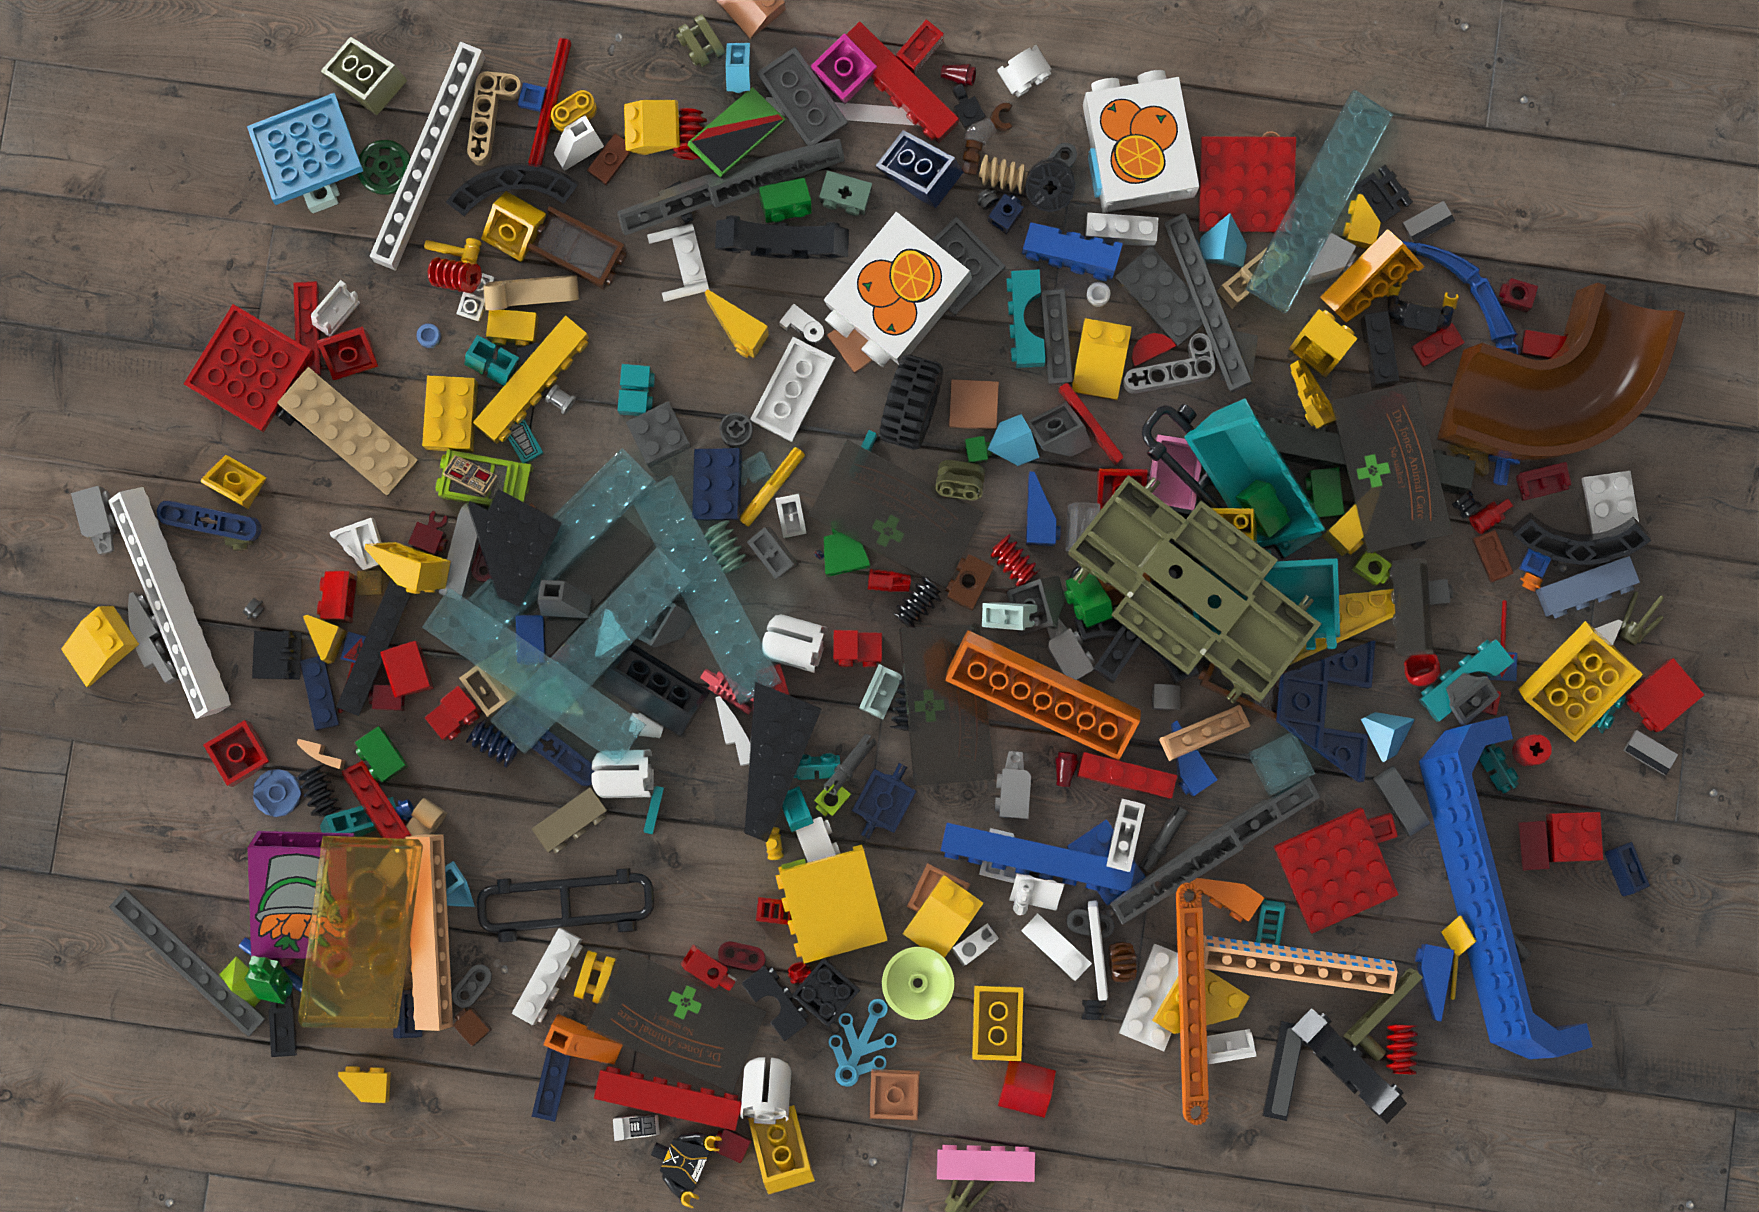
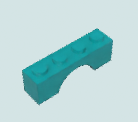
M1040 269L1011 271L1010 278H1006L1007 292H1011L1012 301H1008V315H1013V324H1009L1010 339L1014 338L1015 347L1011 348V362H1016V368L1044 367V339L1032 334L1024 322L1026 307L1041 295Z
M1488 639L1477 647L1479 652L1472 657L1470 654L1465 656L1458 662L1459 668L1454 672L1449 669L1439 677L1441 682L1435 687L1433 684H1430L1420 692L1423 696L1418 700L1436 722L1441 721L1452 712L1449 706L1450 699L1446 687L1463 673L1479 672L1490 677H1496L1514 662L1497 639L1491 642Z

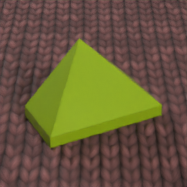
M236 956L219 975L233 993L255 1007L261 999L256 997L244 980L250 968Z

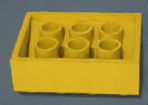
M1585 621L1518 690L1526 702L1576 742L1643 674L1605 637Z

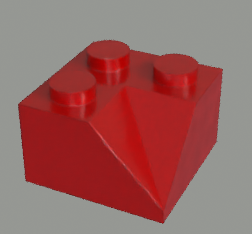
M247 720L238 723L203 744L225 784L230 787H234L251 777L269 762L263 742L252 723Z

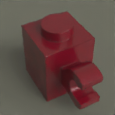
M432 511L429 515L428 525L416 523L408 544L438 556L440 552H444L448 540L445 539L447 535L438 529L447 525L448 517L444 515L441 522H436L437 512Z

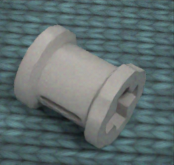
M555 384L547 394L545 401L561 409V413L565 415L575 403L576 397L568 395L560 389L559 385Z

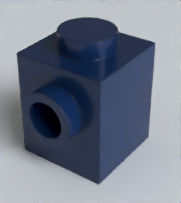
M1004 194L988 216V222L1007 235L1023 213L1024 207L1022 202L1013 195L1009 197Z

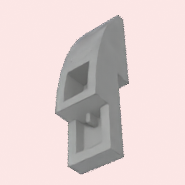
M132 592L129 594L128 620L130 631L139 643L136 647L138 656L145 668L152 669L156 667L164 682L172 684L179 680L175 674L177 671L174 663L171 660L167 661L163 653L166 650L159 640L155 641L162 634L155 616H152L147 609L150 607V604L144 595L140 596Z

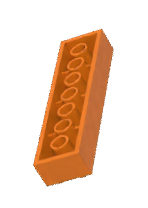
M967 630L947 670L945 681L1117 760H1120L1140 723V709Z

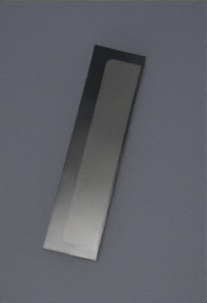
M1280 1021L1262 1116L1287 1121L1302 1046L1301 1039L1292 1030L1296 1025L1295 1023Z

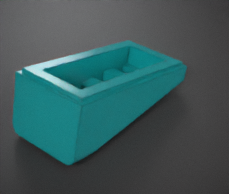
M1262 901L1259 907L1255 942L1264 943L1261 942V938L1275 940L1272 945H1280L1286 908L1283 902ZM1266 910L1278 911V914L1266 913ZM1264 919L1277 920V924L1266 923ZM1263 929L1276 930V933H1265L1262 931Z

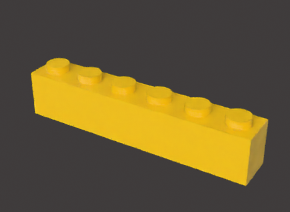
M565 315L473 421L475 427L494 443L498 444L500 440L504 442L512 432L510 430L515 422L520 424L527 415L526 410L531 405L535 406L541 400V393L546 387L551 388L558 379L556 376L561 370L565 371L573 362L571 358L577 351L581 353L589 343L587 341L589 339L588 334Z

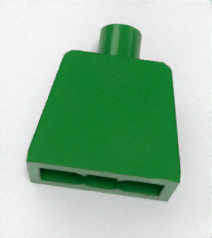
M844 519L831 521L833 535L824 536L826 577L870 568L868 557L857 530L847 531Z

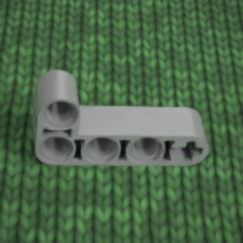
M1198 333L1190 339L1188 343L1189 359L1129 370L1123 380L1124 389L1128 393L1136 394L1208 380L1215 371V360L1209 337L1203 333ZM1202 341L1205 349L1202 351L1196 350L1193 342ZM1201 363L1207 364L1210 372L1207 374L1201 373L1198 370V365ZM1183 368L1187 376L1184 378L1177 377L1175 369ZM1154 372L1161 373L1163 381L1155 382L1151 374ZM1132 377H1134L1135 380H1142L1138 382L1137 386H1134L1133 383H1129Z
M467 504L462 506L459 512L447 557V560L451 561L446 588L439 589V594L463 601L468 589L472 564L479 546L478 537Z

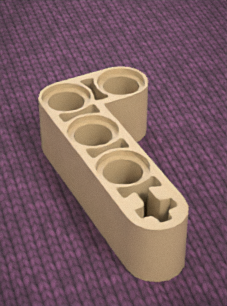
M487 71L480 73L477 77L467 148L470 159L477 166H484L491 160L499 99L514 101L520 97L522 85L519 78L513 74ZM486 81L494 82L490 89L483 88V84ZM515 83L517 88L514 91H506L508 84ZM482 104H491V107L488 111H480V107ZM486 126L488 130L485 134H477L479 127ZM479 143H481V148L484 153H480L479 157H477L475 153H479Z
M577 275L494 281L483 285L486 310H500L508 306L579 299Z
M423 798L412 812L411 816L413 818L406 828L411 836L434 834L445 819L447 812L430 800ZM406 842L389 849L373 872L374 877L391 889L399 883L406 873Z

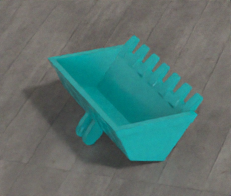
M1246 398L1213 412L1199 426L1184 436L1229 508H1241L1235 496L1255 480L1269 482L1274 486L1276 490L1275 495L1287 508L1286 514L1291 521L1270 538L1257 535V544L1264 547L1325 530L1314 507Z

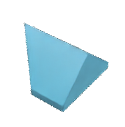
M1229 213L1201 236L1199 245L1207 263L1242 268L1244 267L1247 244L1231 213Z
M1022 414L999 423L989 445V451L1017 465V467L1039 458L1032 432Z
M1374 712L1361 719L1382 762L1397 755L1415 721L1414 718Z
M452 861L445 866L447 906L475 907L467 881L455 862Z

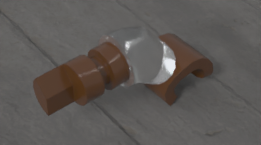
M1010 103L999 104L993 110L990 119L985 118L970 125L964 138L967 151H964L962 158L964 161L962 170L965 174H977L981 156L978 153L982 151L986 141L996 133V129L1008 131L1012 128L1010 122L1003 123L999 119V112H1009L1012 108Z

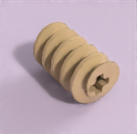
M985 154L978 180L981 177L983 185H986L991 180L992 187H995L1000 182L1002 190L1009 184L1010 192H1013L1017 186L1019 194H1022L1028 171H1025L1024 164H1021L1016 169L1014 161L1007 167L1006 159H1003L1000 165H998L997 157H994L990 163L988 155Z

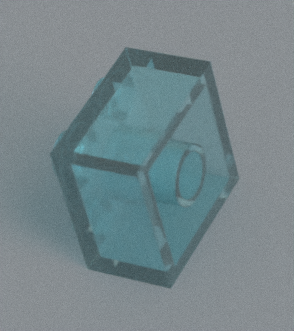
M1291 732L1248 753L1269 796L1315 774L1298 738Z

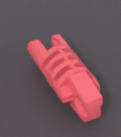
M708 669L704 670L700 678L710 685L708 687L710 691L747 715L750 714L751 708L737 700L740 694H743L749 700L754 701V693L720 671L716 675Z

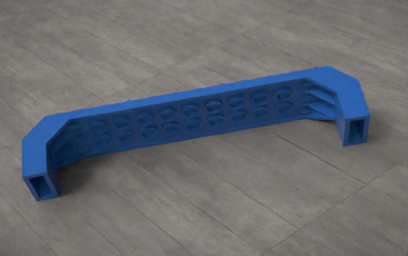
M1503 716L1444 731L1420 759L1419 766L1458 917H1463L1477 941L1467 949L1490 1043L1527 1059L1554 1058L1593 1046L1587 1023L1553 1027L1534 1014L1531 1007L1472 777V772L1485 746L1513 739L1508 717Z

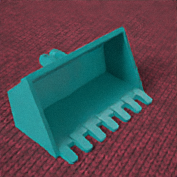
M1338 558L1276 562L1264 577V580L1296 605H1299L1305 595L1309 596V599L1304 605L1311 598L1314 600L1306 612L1319 621L1321 625L1305 644L1306 649H1316L1315 638H1326L1328 649L1337 648L1336 637H1340ZM1201 566L1207 572H1209L1211 575L1217 578L1220 582L1226 585L1229 589H1231L1233 592L1239 595L1242 599H1244L1245 601L1247 600V598H1245L1233 587H1231L1220 577H1218L1216 574L1210 571L1207 567ZM1211 595L1207 603L1213 609L1219 608L1221 606V598L1217 595ZM1193 611V617L1214 633L1221 634V631Z

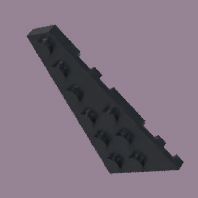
M756 681L754 682L744 833L767 842L822 709Z

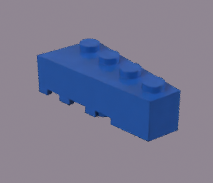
M1030 222L1022 254L1026 255L1025 258L1031 261L1038 262L1041 259L1048 261V265L1061 268L1065 266L1071 268L1073 273L1084 275L1086 272L1092 274L1093 278L1097 280L1107 281V279L1112 280L1123 243L1115 242L1114 246L1104 242V239L1097 237L1085 240V237L1080 233L1067 232L1066 235H1063L1062 230Z

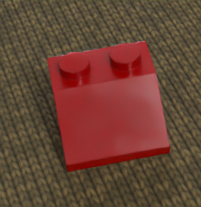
M325 571L324 577L320 579V591H323L322 601H318L317 614L320 615L321 620L342 623L353 622L357 585L356 575L349 571Z

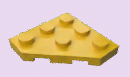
M1301 359L1291 364V374L1295 380L1298 396L1306 411L1305 417L1311 426L1315 425L1316 429L1338 421L1340 417L1305 361Z
M1205 969L1206 1026L1237 1018L1250 996L1208 969ZM1179 977L1175 980L1152 1019L1153 1022L1173 1034L1180 1033Z

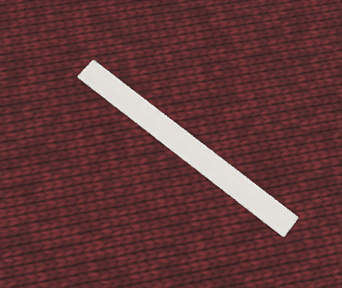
M766 97V101L782 116H785L774 98ZM834 102L846 120L914 125L906 117L907 112L902 107L898 109L893 106Z

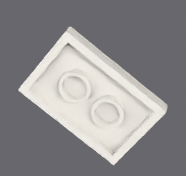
M1630 471L1582 478L1591 534L1611 530L1632 517L1639 522Z

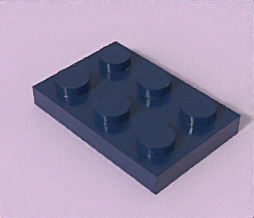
M694 449L693 520H740L742 449Z

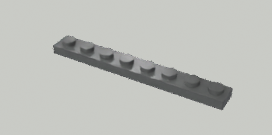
M1184 213L1164 222L1229 391L1233 393L1253 384L1188 215Z
M127 889L109 906L120 919L248 1037L267 1019L254 1006L233 993L222 977Z

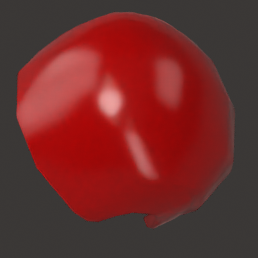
M1429 651L1416 653L1404 662L1406 679L1414 686H1428L1435 682L1441 673V666L1437 655Z

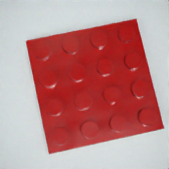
M1201 136L1198 231H1209L1231 213L1240 232H1293L1296 137Z
M232 304L185 380L184 385L264 432L280 407L277 402L295 383L313 351Z
M1361 807L1273 846L1311 934L1399 895L1365 812Z

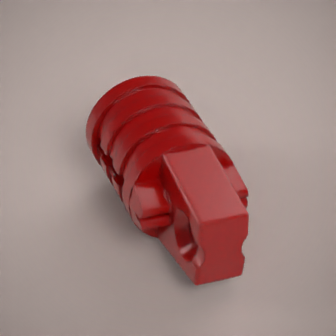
M1509 499L1504 500L1499 505L1492 501L1485 508L1481 509L1480 512L1470 516L1469 521L1475 531L1482 535L1490 527L1504 520L1506 517L1503 513L1513 507Z
M869 570L868 590L909 592L911 584L910 575L887 570Z

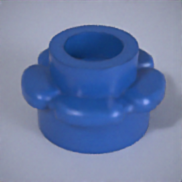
M409 799L399 800V806L395 807L396 812L401 820L405 819L407 822H410L411 818H413L411 814L414 811V807Z

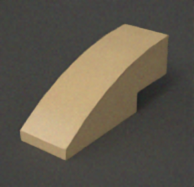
M1274 241L1218 289L1219 295L1233 309L1286 264L1290 258Z

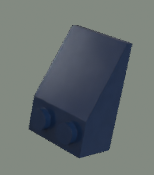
M904 130L875 165L878 170L905 190L934 208L940 204L964 173L953 156Z

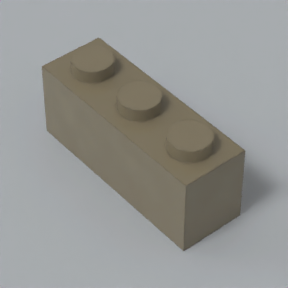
M590 787L533 827L532 831L548 853L554 851L557 854L567 847L566 841L572 837L576 840L587 832L585 828L593 823L596 826L607 818L605 814L609 811L594 789Z

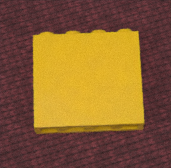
M862 845L854 846L853 850L783 870L782 866L778 867L780 874L775 875L778 888H784L786 897L781 898L785 912L790 911L792 920L788 921L791 935L796 934L798 943H794L797 958L802 957L804 964L888 941Z

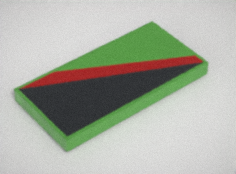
M752 87L750 91L742 95L688 142V146L721 178L778 129L786 119Z

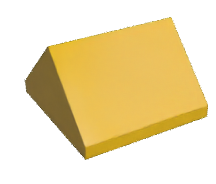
M225 455L201 478V483L249 509L263 486L266 477Z
M310 615L303 616L321 661L328 664L334 663L347 631Z

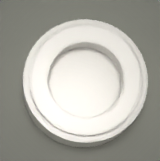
M1095 282L1089 286L1087 300L1091 305L1100 307L1109 301L1111 293L1105 283Z

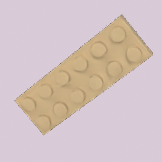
M309 367L277 402L387 496L418 461Z

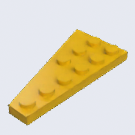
M1400 588L1339 595L1340 637H1336L1337 643L1410 610ZM1315 638V650H1307L1305 645L1291 664L1326 649V638Z

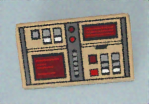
M454 455L443 472L445 477L485 497L488 496L497 478V475Z

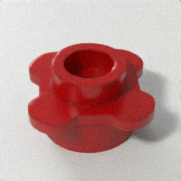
M800 961L789 967L788 977L791 978L790 982L792 984L802 983L812 972L809 970V964H804L803 961Z

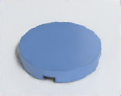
M280 769L268 770L260 775L255 782L253 799L258 809L266 815L274 817L286 816L293 812L300 803L302 795L301 785L297 778L288 771Z

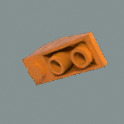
M1196 878L1190 882L1197 885L1202 893L1211 898L1209 900L1211 904L1219 909L1224 906L1231 911L1229 916L1240 923L1242 920L1249 922L1264 900L1263 896L1245 884Z
M557 1014L543 1045L565 1055L615 1064L624 1042Z

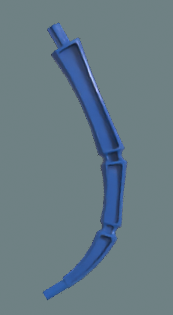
M1402 241L1411 252L1441 264L1454 273L1463 283L1469 284L1471 287L1470 292L1485 316L1491 342L1495 343L1497 348L1520 355V346L1515 343V338L1518 334L1503 310L1488 278L1480 276V269L1466 259L1438 247ZM1490 454L1487 456L1488 461L1496 462L1493 483L1507 485L1510 465H1518L1520 460L1502 458Z

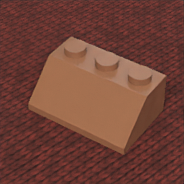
M716 0L750 40L786 10L784 0Z

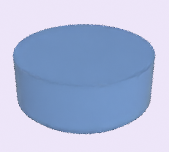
M424 324L417 331V340L425 348H434L441 341V333L435 325Z

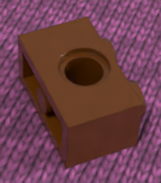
M968 554L966 559L961 558L956 568L959 574L956 580L951 578L945 590L949 593L947 599L973 611L994 566ZM972 576L975 580V585L970 588L963 586L962 578Z

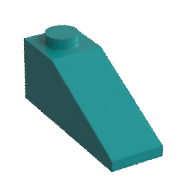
M393 797L388 798L393 808L395 809L396 805L393 800ZM362 806L327 815L320 824L322 833H354V839L377 830Z

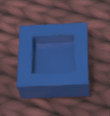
M523 82L518 107L541 112L546 87Z
M1528 548L1519 569L1541 579L1551 559Z

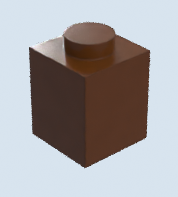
M464 1008L454 1017L457 1021L453 1024V1027L471 1047L475 1046L492 1030L474 1008L468 1011Z

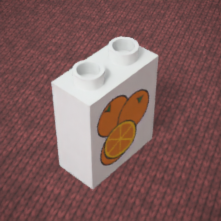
M1154 70L1140 74L1137 77L1138 84L1120 87L1118 78H1107L1092 83V92H1086L1083 109L1090 148H1095L1100 173L1102 213L1195 197L1199 188V182L1179 77L1166 79L1165 71Z
M895 212L825 297L824 302L832 311L825 321L846 338L854 329L868 340L861 350L881 367H884L890 358L899 364L904 355L911 354L970 283L972 276L970 270L899 213Z

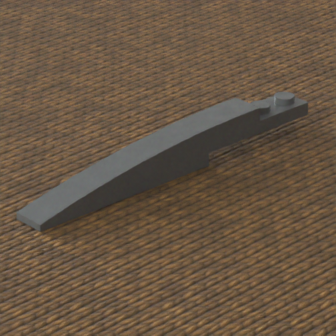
M834 139L734 166L721 178L716 173H711L661 190L656 198L617 211L622 232L626 236L711 204L716 208L758 193L759 187L790 181L843 162L845 159L840 139Z
M1305 776L1267 801L1262 800L1180 853L1112 901L1110 904L1121 924L1128 922L1171 895L1183 883H1190L1244 849L1243 846L1319 799L1320 796L1311 779Z

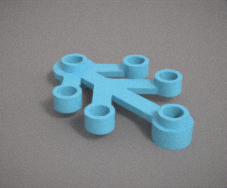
M874 999L870 1002L868 1006L870 1015L859 1039L852 1024V1015L849 1013L840 1015L839 1024L844 1028L852 1050L848 1061L842 1049V1037L832 1035L829 1038V1046L834 1050L839 1064L835 1077L842 1086H852L858 1081L859 1075L867 1073L871 1069H884L886 1066V1059L882 1055L875 1056L870 1062L857 1065L861 1056L885 1047L892 1048L896 1045L897 1039L892 1033H887L883 1038L867 1044L878 1019L884 1017L887 1013V1004L882 999ZM875 1004L882 1005L883 1010L880 1013L874 1012L873 1006ZM845 1015L851 1019L847 1025L841 1022V1018ZM887 1036H892L894 1038V1043L892 1045H887L885 1043V1038ZM835 1037L840 1039V1045L837 1047L831 1044V1040ZM877 1058L883 1059L884 1065L882 1067L875 1065L874 1062ZM850 1070L852 1072L851 1078L845 1079L843 1071Z

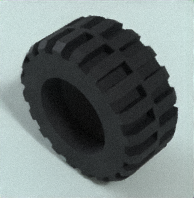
M910 354L902 357L892 380L883 410L879 433L883 441L912 450L920 448L929 428L942 383L943 367L940 363Z

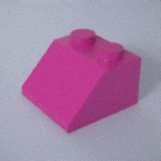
M845 33L811 65L813 73L844 104L862 89L877 68Z

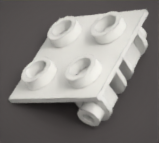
M1017 874L1010 896V901H1014V912L1017 915H1023L1027 912L1028 905L1056 911L1064 884L1057 883L1054 880L1034 878L1031 875Z

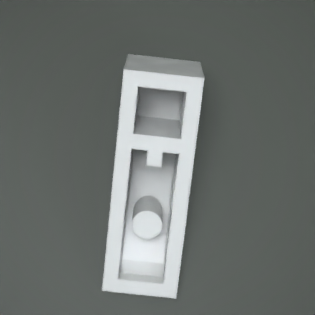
M1126 799L1121 800L1107 867L1127 872L1131 871L1145 804Z
M1038 913L1021 930L1074 981L1092 964Z

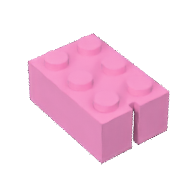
M1157 435L1155 440L1162 443L1167 448V452L1198 482L1201 463L1187 441L1183 438ZM1161 459L1158 462L1152 460L1149 481L1154 477L1156 478L1155 482L1157 480L1160 482L1152 494L1168 506L1194 510L1197 495Z

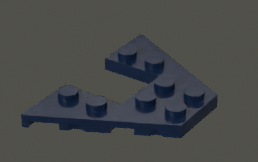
M1375 641L1283 673L1280 676L1276 722L1359 783L1365 780L1368 734L1324 728L1328 682L1366 689L1372 688Z

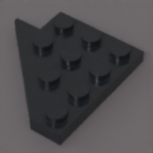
M498 489L487 510L471 501L467 503V507L496 596L516 607H520L562 522Z

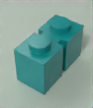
M477 335L466 352L464 365L482 375L485 371L488 372V378L505 386L517 369L519 357L500 347L497 359H493L496 345Z
M622 364L620 386H622V389L629 390H619L617 411L621 415L639 416L653 408V397L649 396L650 387L655 386V373H652L650 366Z

